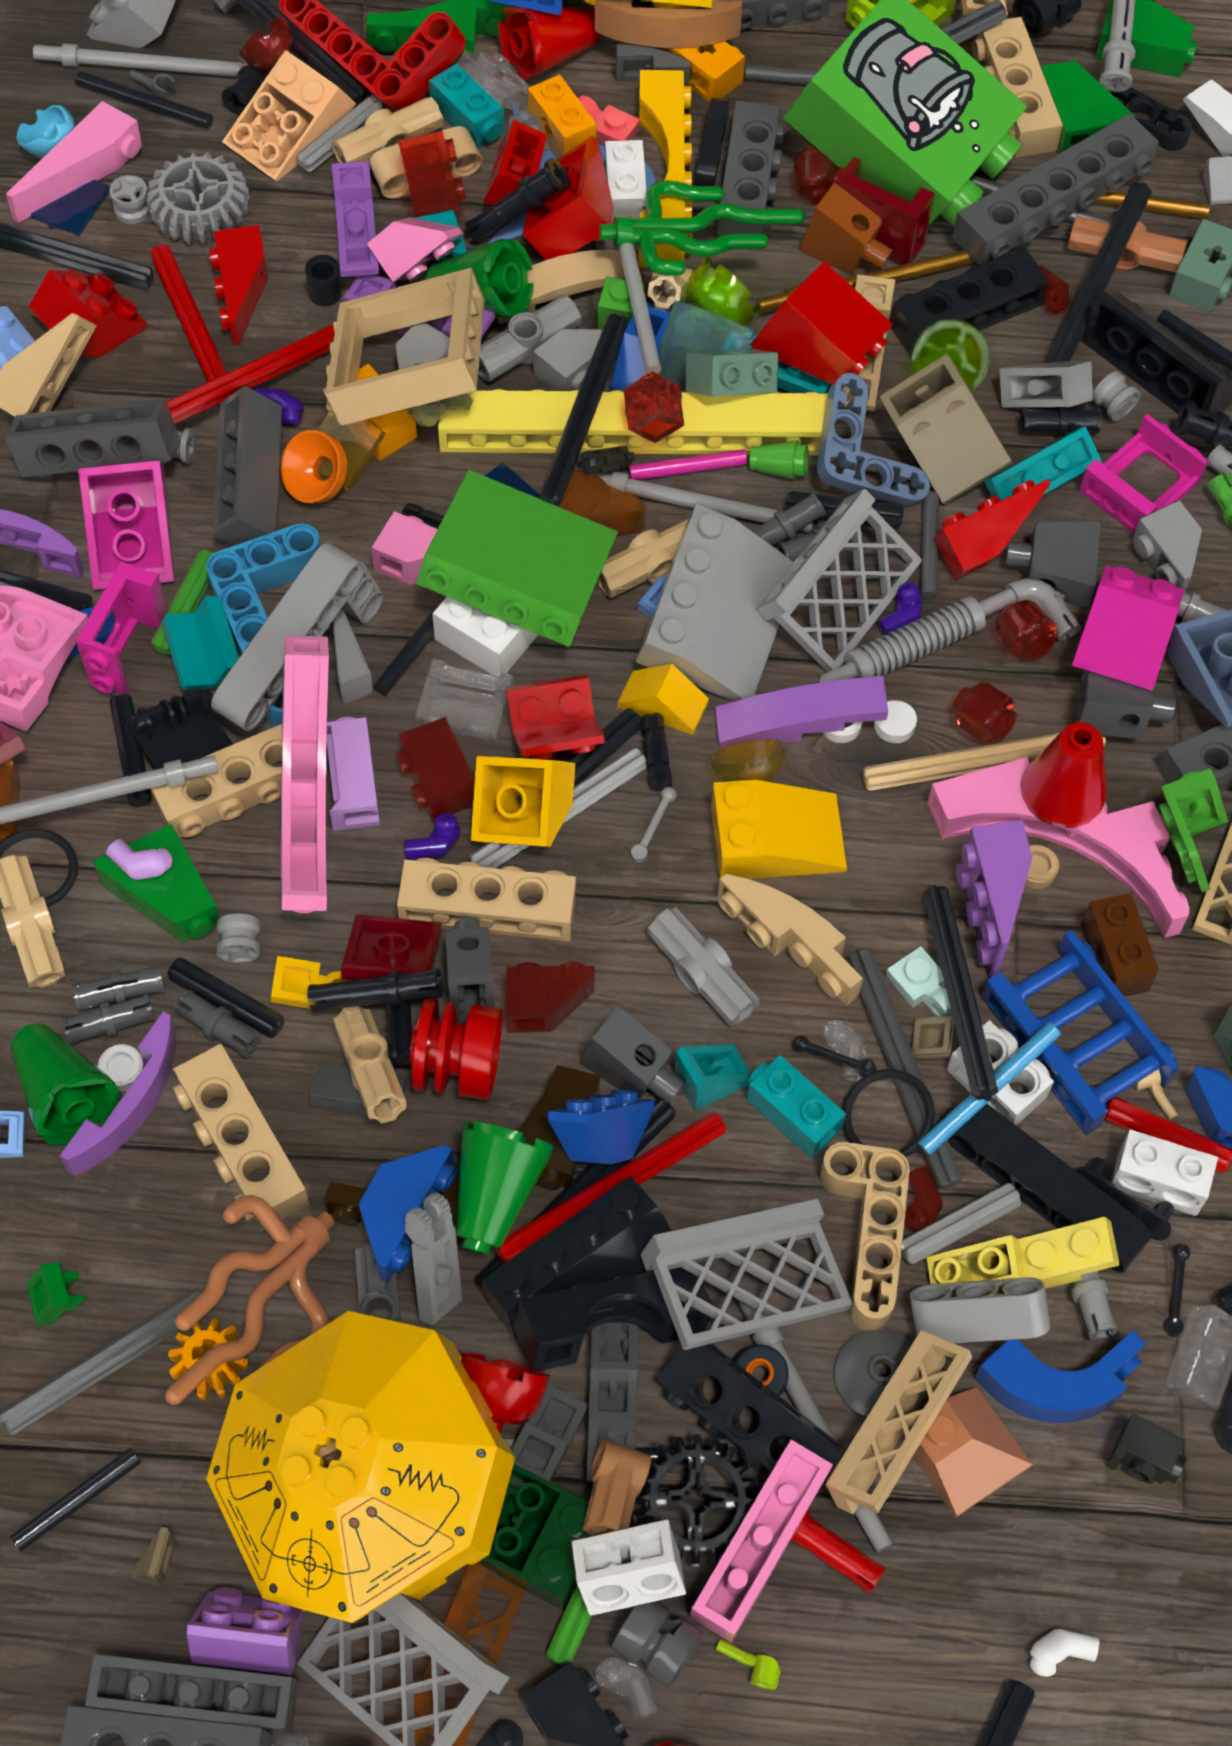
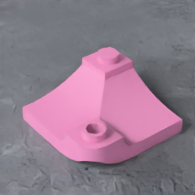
M0 585V721L27 732L49 704L48 696L62 666L76 645L77 637L88 620L87 614L25 589Z

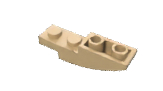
M725 874L719 879L717 898L720 907L729 917H737L747 927L749 937L758 947H766L776 956L788 946L789 953L794 961L803 968L808 967L818 977V982L825 993L832 998L838 997L845 1006H848L859 997L863 978L842 957L846 937L831 923L808 906L768 885L730 874Z

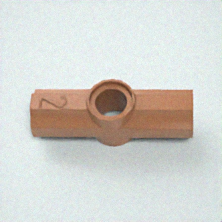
M1075 216L1068 249L1097 255L1111 227V223ZM1138 221L1116 268L1131 270L1138 265H1144L1176 273L1182 262L1187 240L1147 232L1145 225Z

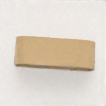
M456 126L380 149L370 158L369 166L383 196L395 199L468 177L480 169L483 159L469 130L462 126Z

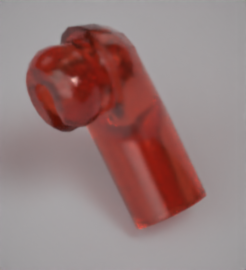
M1039 265L1049 280L1045 295L1046 309L1053 314L1064 312L1070 304L1068 283L1042 265Z
M928 1166L917 1168L909 1173V1180L916 1197L909 1209L906 1208L904 1223L914 1232L935 1222L943 1207V1200Z

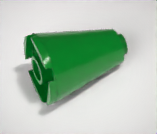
M499 239L434 264L428 269L425 280L472 268L485 300L484 310L493 312L495 316L505 318L524 313L530 305L533 295L534 283H528L527 271L533 270L531 260L526 249L517 240Z
M32 1024L21 1028L17 1032L10 1048L32 1124L37 1134L42 1136L45 1142L50 1145H68L86 1119L93 1124L99 1121L101 1126H103L119 1102L120 1094L114 1081L45 1024Z
M465 1121L462 1130L456 1236L464 1239L463 1248L489 1255L491 1247L501 1248L553 1152V1145L536 1138L535 1144L526 1143L527 1138L522 1137L523 1133L478 1121H474V1124Z

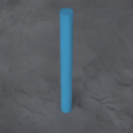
M1051 1022L1045 1024L994 1071L999 1089L998 1093L1061 1035L1060 1031ZM971 1093L918 1142L919 1146L930 1156L989 1101L984 1099L976 1100Z

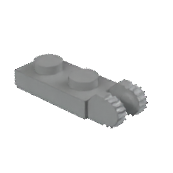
M435 1192L431 1193L423 1201L424 1210L421 1207H415L404 1216V1221L406 1222L405 1232L413 1241L411 1247L419 1321L431 1326L462 1301L456 1229L452 1222L450 1203L447 1202L444 1195L441 1196L440 1193L436 1194Z

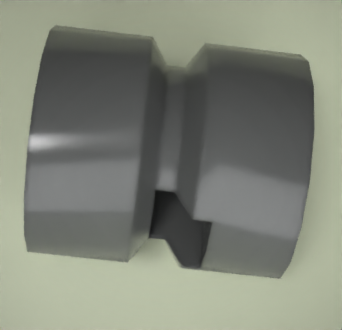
M654 1601L634 1607L617 1634L611 1648L633 1664L644 1661L646 1663V1673L670 1688L692 1656L704 1632L682 1617L675 1620L670 1619L669 1608L659 1601Z

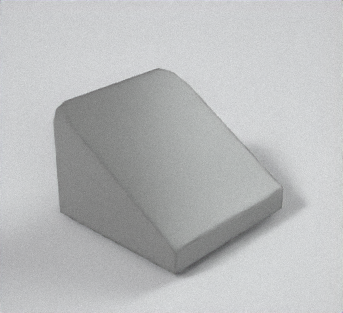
M1232 156L1209 158L1202 177L1210 205L1232 203Z

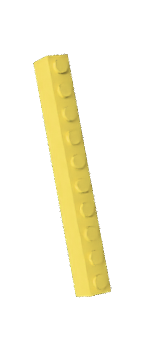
M495 389L492 391L469 392L467 394L473 399L470 410H446L444 415L439 416L440 452L555 453L579 390L506 391ZM620 390L603 392L580 454L585 451L627 446L629 452H634V454L707 455L745 449L746 455H750L752 446L798 440L799 444L808 445L809 455L818 456L828 394L816 392H774L708 396L691 392H623Z

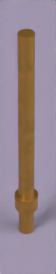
M963 250L861 275L894 279L895 282L970 265L974 263V260ZM857 276L844 278L855 289ZM800 285L785 288L784 293L757 299L758 312L763 314L778 310L783 302Z

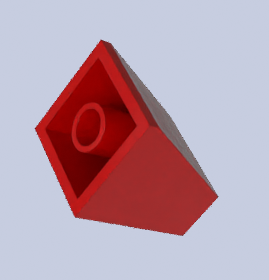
M824 261L783 302L750 345L757 350L778 352L779 361L833 384L843 374L853 373L858 375L866 367L869 361L865 356L868 355L873 359L888 343L883 336L893 323Z

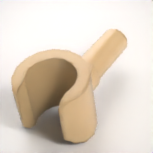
M1158 1069L1134 1084L1133 1088L1135 1091L1149 1088L1151 1095L1155 1098L1167 1119L1171 1120L1178 1114L1163 1092V1088L1160 1085L1161 1075Z

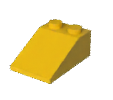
M761 780L713 783L711 812L719 878L725 874L747 879L842 873L847 871L836 793Z

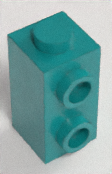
M459 63L429 80L430 97L438 104L443 119L452 127L462 126L468 129L477 148L496 140L504 133V106Z
M781 1055L770 1065L763 1062L750 1075L748 1079L750 1084L747 1102L811 1159L842 1130L846 1113Z

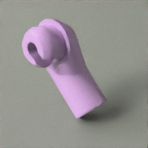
M122 839L115 840L106 850V855L134 880L158 877L165 871H168L173 863L172 856L166 849H148L134 852Z

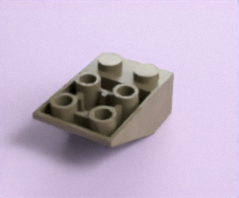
M945 354L879 396L944 505L1013 463L948 354Z

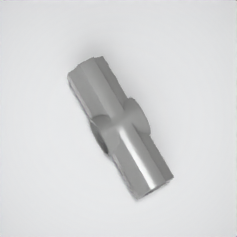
M560 296L533 314L525 312L513 316L508 324V329L480 346L478 368L480 378L483 381L488 380L490 382L519 363L532 364L533 351L561 329H576L582 325V316L576 304L569 296Z
M677 907L667 908L656 916L652 924L648 926L647 934L674 963V969L685 987L693 994L698 995L701 993L730 1027L741 1024L759 1006L760 999L732 969V963L725 950L712 938L706 940Z

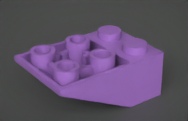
M1022 819L971 827L967 843L962 845L961 863L956 865V877L959 888L966 889L969 902H966L968 924L970 927H976L979 938L976 941L977 959L980 966L986 965L989 979L999 972L1009 944L1033 858Z

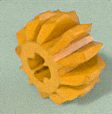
M213 1318L209 1322L207 1330H203L201 1324L197 1322L192 1327L194 1332L192 1336L178 1332L176 1339L181 1347L170 1349L168 1353L170 1360L176 1363L169 1370L174 1380L179 1379L208 1350L217 1344L236 1341V1328L233 1325H229L221 1331L219 1320ZM244 1357L241 1360L225 1362L216 1368L197 1387L199 1400L205 1401L209 1396L210 1389H215L218 1397L224 1398L226 1396L224 1384L228 1382L235 1386L236 1383L241 1381L236 1371L247 1370L249 1368L248 1359Z

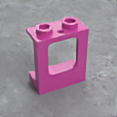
M1146 414L1143 417L1139 432L1103 464L1096 459L1086 467L1079 491L1135 534L1141 518L1179 500L1181 501L1200 483L1208 460L1195 447L1189 446L1173 434L1165 424L1159 423ZM1146 453L1156 457L1179 476V480L1153 503L1119 477L1125 469Z
M120 561L77 637L76 643L88 681L95 689L107 694L112 692L120 695L129 693L119 657L138 623L158 629L167 612L158 574ZM111 610H113L115 617L113 631L104 644L96 642L97 635Z

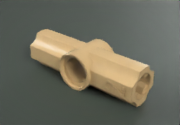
M426 97L394 113L389 109H380L367 118L364 127L332 141V151L338 163L369 161L372 155L380 149L422 137L443 127V116L438 104L432 97Z
M688 519L661 533L655 529L647 530L633 539L628 549L608 558L597 581L598 587L604 596L613 598L647 580L654 584L661 575L666 578Z
M12 855L0 859V898L4 908L1 909L12 946L17 947L29 988H43L56 984L58 980L66 976L64 965L52 935L55 931L44 897L39 895L27 856Z
M360 1006L343 1008L342 1012L333 1018V1023L350 1068L352 1085L359 1091L369 1119H376L381 1124L394 1121L406 1109V1099L389 1059L387 1042L380 1036L370 1009H364Z

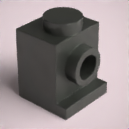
M1133 1413L1125 1423L1106 1467L1115 1471L1118 1465L1122 1464L1128 1467L1127 1471L1131 1476L1142 1482L1153 1484L1155 1481L1162 1485L1165 1480H1168L1175 1484L1187 1460L1186 1457L1180 1455L1185 1439Z

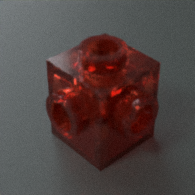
M651 371L623 389L628 430L657 443L685 425L681 402L682 394L679 385Z

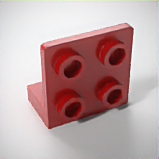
M587 674L505 688L512 736L522 757L529 756V759L544 760L553 757L554 752L570 749L573 753H584L594 750L597 744L605 743L604 733L594 717L590 681Z

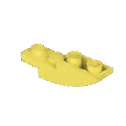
M1106 1217L1020 1239L1009 1235L926 1257L931 1284L1030 1277L1044 1281L1045 1289L1081 1281V1275L1120 1265L1112 1224Z

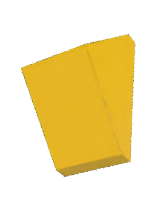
M671 663L634 670L617 702V708L623 710L631 708L639 716L660 713L663 716L664 725L694 735L709 703V698Z

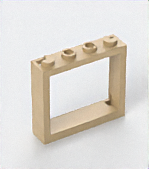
M472 268L339 304L337 321L333 325L335 331L334 342L330 343L331 361L330 365L326 367L327 386L323 388V392L327 399L326 408L329 412L334 411L340 426L477 391L485 300ZM452 315L447 358L358 381L364 338Z

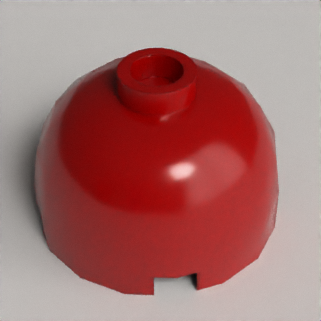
M459 1351L462 1357L460 1361L470 1379L479 1388L493 1415L491 1418L499 1433L502 1432L503 1424H521L531 1419L540 1408L549 1382V1374H544L545 1372L543 1371L532 1373L530 1366L501 1358L500 1360L486 1359L485 1362L486 1355Z

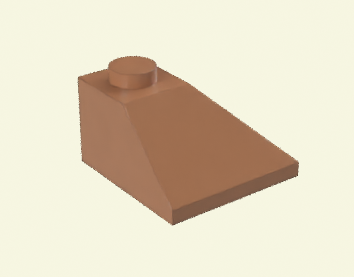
M977 1387L951 1396L946 1400L912 1456L955 1518L1033 1465ZM903 1431V1434H902V1436H901V1438H900V1440L902 1441V1443H903L904 1440H905L904 1431Z

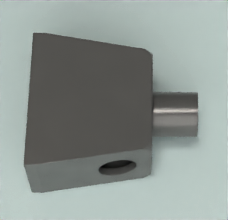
M1038 522L1035 524L1030 544L1008 542L1005 565L1027 568L1026 578L1041 580L1051 585L1057 592L1064 594V602L1089 608L1096 587L1101 522Z
M1083 669L1078 686L1077 722L1093 725L1103 736L1139 739L1143 737L1149 719L1171 723L1176 699L1155 695L1154 688L1153 691Z
M471 917L457 920L454 923V930H449L445 933L450 1001L456 1002L459 1023L466 1022L468 1012L473 1004L495 1007L490 932L485 927L480 928V922ZM479 984L475 989L464 987V985Z
M619 1005L616 1006L592 1037L580 1061L581 1065L617 1089L638 1091L639 1099L649 1088L659 1097L670 1103L685 1083L664 1067L673 1053L672 1050Z

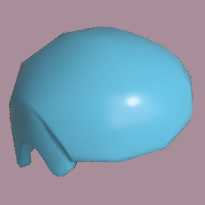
M52 105L46 110L38 109L36 110L37 121L33 125L21 123L16 136L19 146L31 155L41 159L47 155L76 127L74 118L64 106Z

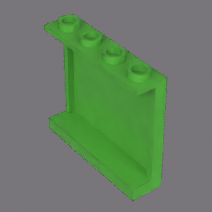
M468 470L425 553L415 584L570 647L605 562L609 557L618 531Z

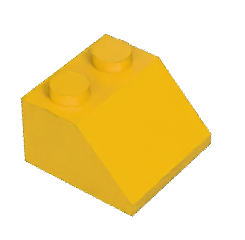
M477 756L471 841L550 847L573 806L576 763L541 759Z

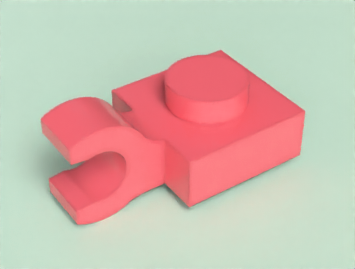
M581 95L578 98L597 123V141L605 145V141H629L639 131V118L610 105H607L604 111H601L596 102L590 97Z

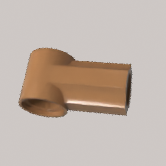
M608 1439L602 1441L590 1472V1480L594 1482L582 1528L590 1537L629 1528L635 1499L640 1494L648 1476L651 1464L650 1455Z

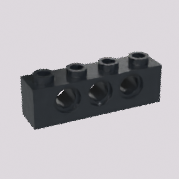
M1026 248L1012 254L1006 253L995 261L980 267H971L956 277L946 281H937L929 288L900 297L897 301L893 302L890 322L893 323L891 330L909 356L914 359L1043 305L1049 280Z
M713 1343L683 1350L681 1346L657 1379L658 1382L667 1388L664 1392L667 1399L683 1410H687L689 1406L704 1417L700 1423L707 1431L721 1440H724L726 1436L741 1447L738 1454L759 1470L765 1466L771 1472L773 1471L780 1459L777 1451L778 1441L783 1435L790 1436L796 1443L833 1464L819 1489L820 1491L847 1450L787 1401L765 1386L755 1376L738 1365ZM710 1376L717 1378L722 1385V1396L716 1403L707 1400L703 1393V1385ZM747 1405L755 1408L760 1416L759 1427L753 1433L746 1431L740 1423L741 1411Z

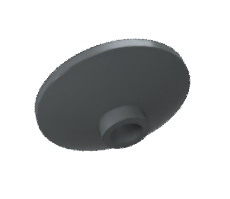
M883 1329L864 1331L848 1340L840 1350L834 1367L835 1386L845 1405L851 1411L866 1419L913 1343L896 1332ZM880 1363L885 1364L890 1368L891 1374L888 1377H880L875 1373L874 1366Z

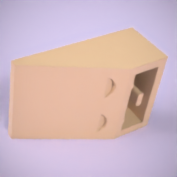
M285 50L222 142L278 182L298 165L297 154L349 113L356 103L338 86Z

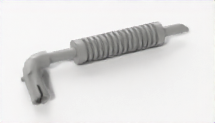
M1025 578L1007 584L1004 591L980 602H977L972 596L964 597L957 602L945 606L943 609L932 612L923 618L917 619L915 622H911L895 631L889 632L887 635L876 638L866 645L863 644L859 648L846 652L844 655L845 665L821 675L819 683L842 679L884 676L899 669L901 666H906L908 663H912L927 656L929 653L940 650L950 643H955L957 640H961L970 634L984 629L986 616L1010 605L1017 607L1023 603H1032L1037 612H1042L1059 641L1067 639L1066 633L1069 638L1073 637L1081 630L1082 626L1077 622L1064 602V594L1057 592L1051 585L1041 580Z

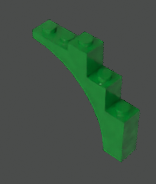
M447 0L422 9L398 13L367 14L366 21L368 45L375 51L397 52L430 14L444 12L452 18L466 38L465 48L451 66L459 63L462 67H475L478 35L499 36V22L505 21L507 14L502 13V11L510 5L489 0Z

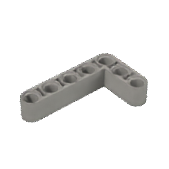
M330 542L321 545L216 690L211 702L212 709L245 731L253 730L283 691L285 635L322 636L340 610H344V612L362 623L369 622L376 615L382 604L383 593L365 564Z

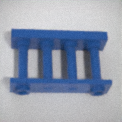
M1070 930L1064 934L1058 950L1061 958L1018 984L1010 983L1003 973L1000 972L987 980L981 999L1003 1028L1016 1039L1019 1048L1048 1022H1051L1057 1029H1060L1097 1005L1114 1024L1113 1026L1071 1052L1062 1051L1054 1041L1035 1058L1047 1068L1050 1078L1054 1081L1051 1091L1086 1136L1101 1126L1108 1112L1106 1109L1107 1101L1158 1069L1161 1075V1085L1165 1087L1173 1079L1179 1065L1176 1063V1056L1169 1045L1165 1042H1160L1098 964L1091 946L1086 941L1079 940L1076 934ZM1073 971L1087 991L1044 1018L1036 1017L1026 1005V999ZM1126 1039L1141 1060L1099 1086H1089L1079 1074V1067Z

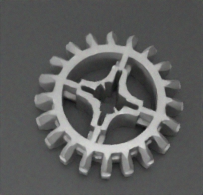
M193 151L188 158H183L178 154L175 163L165 161L163 170H155L154 179L149 181L147 204L148 209H150L151 219L155 225H158L162 234H170L174 242L184 238L188 246L194 240H199L204 246L207 239L213 238L215 240L213 231L242 227L243 217L248 215V199L250 197L245 177L235 167L234 162L226 163L222 155L212 159L208 151L202 157H197Z

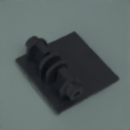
M200 687L194 688L192 693L182 697L178 695L172 696L171 701L161 700L159 705L148 709L139 708L136 714L124 718L125 723L154 769L164 768V763L181 759L182 763L197 760L233 745L209 707L213 698L209 688L203 690Z

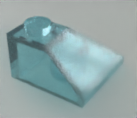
M675 300L662 338L660 353L661 371L657 375V384L685 392L686 352L749 349L755 333L754 330L712 311Z

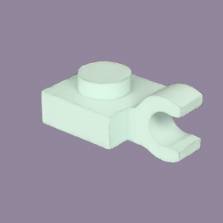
M921 946L887 969L886 978L912 1008L924 1002L935 1017L952 1015L947 990L943 988L945 987L942 970Z

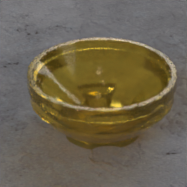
M757 739L740 742L714 752L710 756V764L714 775L724 782L761 780L773 783L774 777L786 762V747L783 741L776 739Z

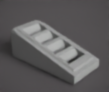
M340 610L332 624L340 697L343 703H348L371 695L373 686L368 665L344 610Z

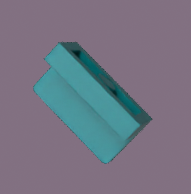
M205 596L194 613L166 614L162 619L176 673L183 690H193L197 687L202 689L218 688L239 659L221 597Z

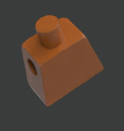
M836 183L831 186L815 208L799 249L801 252L822 262L825 261L828 265L847 274H854L863 260L882 270L893 252L892 249L876 240L882 225L881 218Z

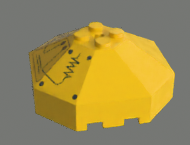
M347 1311L235 1384L206 1480L263 1599L355 1623L399 1593L420 1600L448 1582L446 1577L467 1563L474 1565L489 1555L516 1457L508 1442L501 1437L491 1418L493 1415L476 1383L470 1379L461 1363L462 1357L454 1342L432 1329ZM331 1440H336L335 1448L342 1451L340 1460H331L328 1468L323 1467L324 1459L318 1456V1451L320 1447H328Z

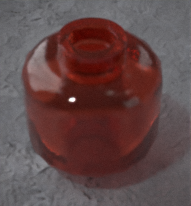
M814 145L804 148L801 154L796 157L793 162L796 193L800 197L808 199L811 204L818 205L831 188L833 178L839 167Z
M1021 600L1007 605L1002 610L997 620L995 631L997 638L1014 657L1019 660H1036L1051 651L1054 646L1057 628L1054 620L1039 604L1033 600Z
M979 682L971 688L964 687L958 693L953 703V708L957 710L955 714L957 727L985 744L996 739L999 741L1003 740L1014 727L1018 717L1014 711V700L987 682Z

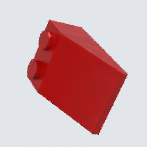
M591 136L557 159L569 176L570 187L565 191H556L546 198L545 204L540 208H528L523 235L545 260L577 253L581 247L590 241H599V225L612 223L614 206L599 144L594 136Z

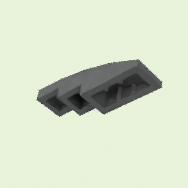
M611 1322L592 1329L587 1481H591L590 1472L598 1448L604 1439L635 1450L638 1373L637 1325Z

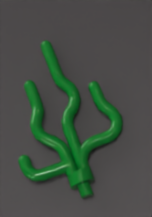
M666 180L652 184L645 192L646 216L632 219L631 216H614L613 224L599 225V239L613 240L614 247L619 248L624 243L639 244L643 261L648 269L659 275L679 276L686 270L684 262L681 260L661 259L658 256L655 244H669L685 253L701 257L716 256L728 250L763 249L767 247L769 239L762 233L728 234L711 241H698L684 233L698 232L717 219H729L751 225L799 224L805 220V213L802 209L798 208L747 209L734 204L720 203L704 208L694 217L662 218V206L659 198L663 196H674L695 202H715L722 200L724 197V190L719 186H691L679 181Z

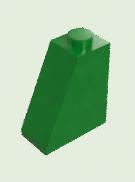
M1113 0L1110 1L1096 60L1105 61L1102 57V50L1106 43L1109 42ZM1136 0L1131 39L1136 53L1130 67L1180 78L1184 63L1192 64L1197 42L1191 41L1194 25L1152 0Z
M1076 60L1040 66L1063 124L1057 149L1058 154L1129 113L1135 118L1131 111Z
M172 824L127 844L134 852L163 848L171 854L173 861L171 868L158 877L134 880L107 855L93 860L98 878L104 888L180 942L190 938L204 937L217 926L219 914L216 904Z

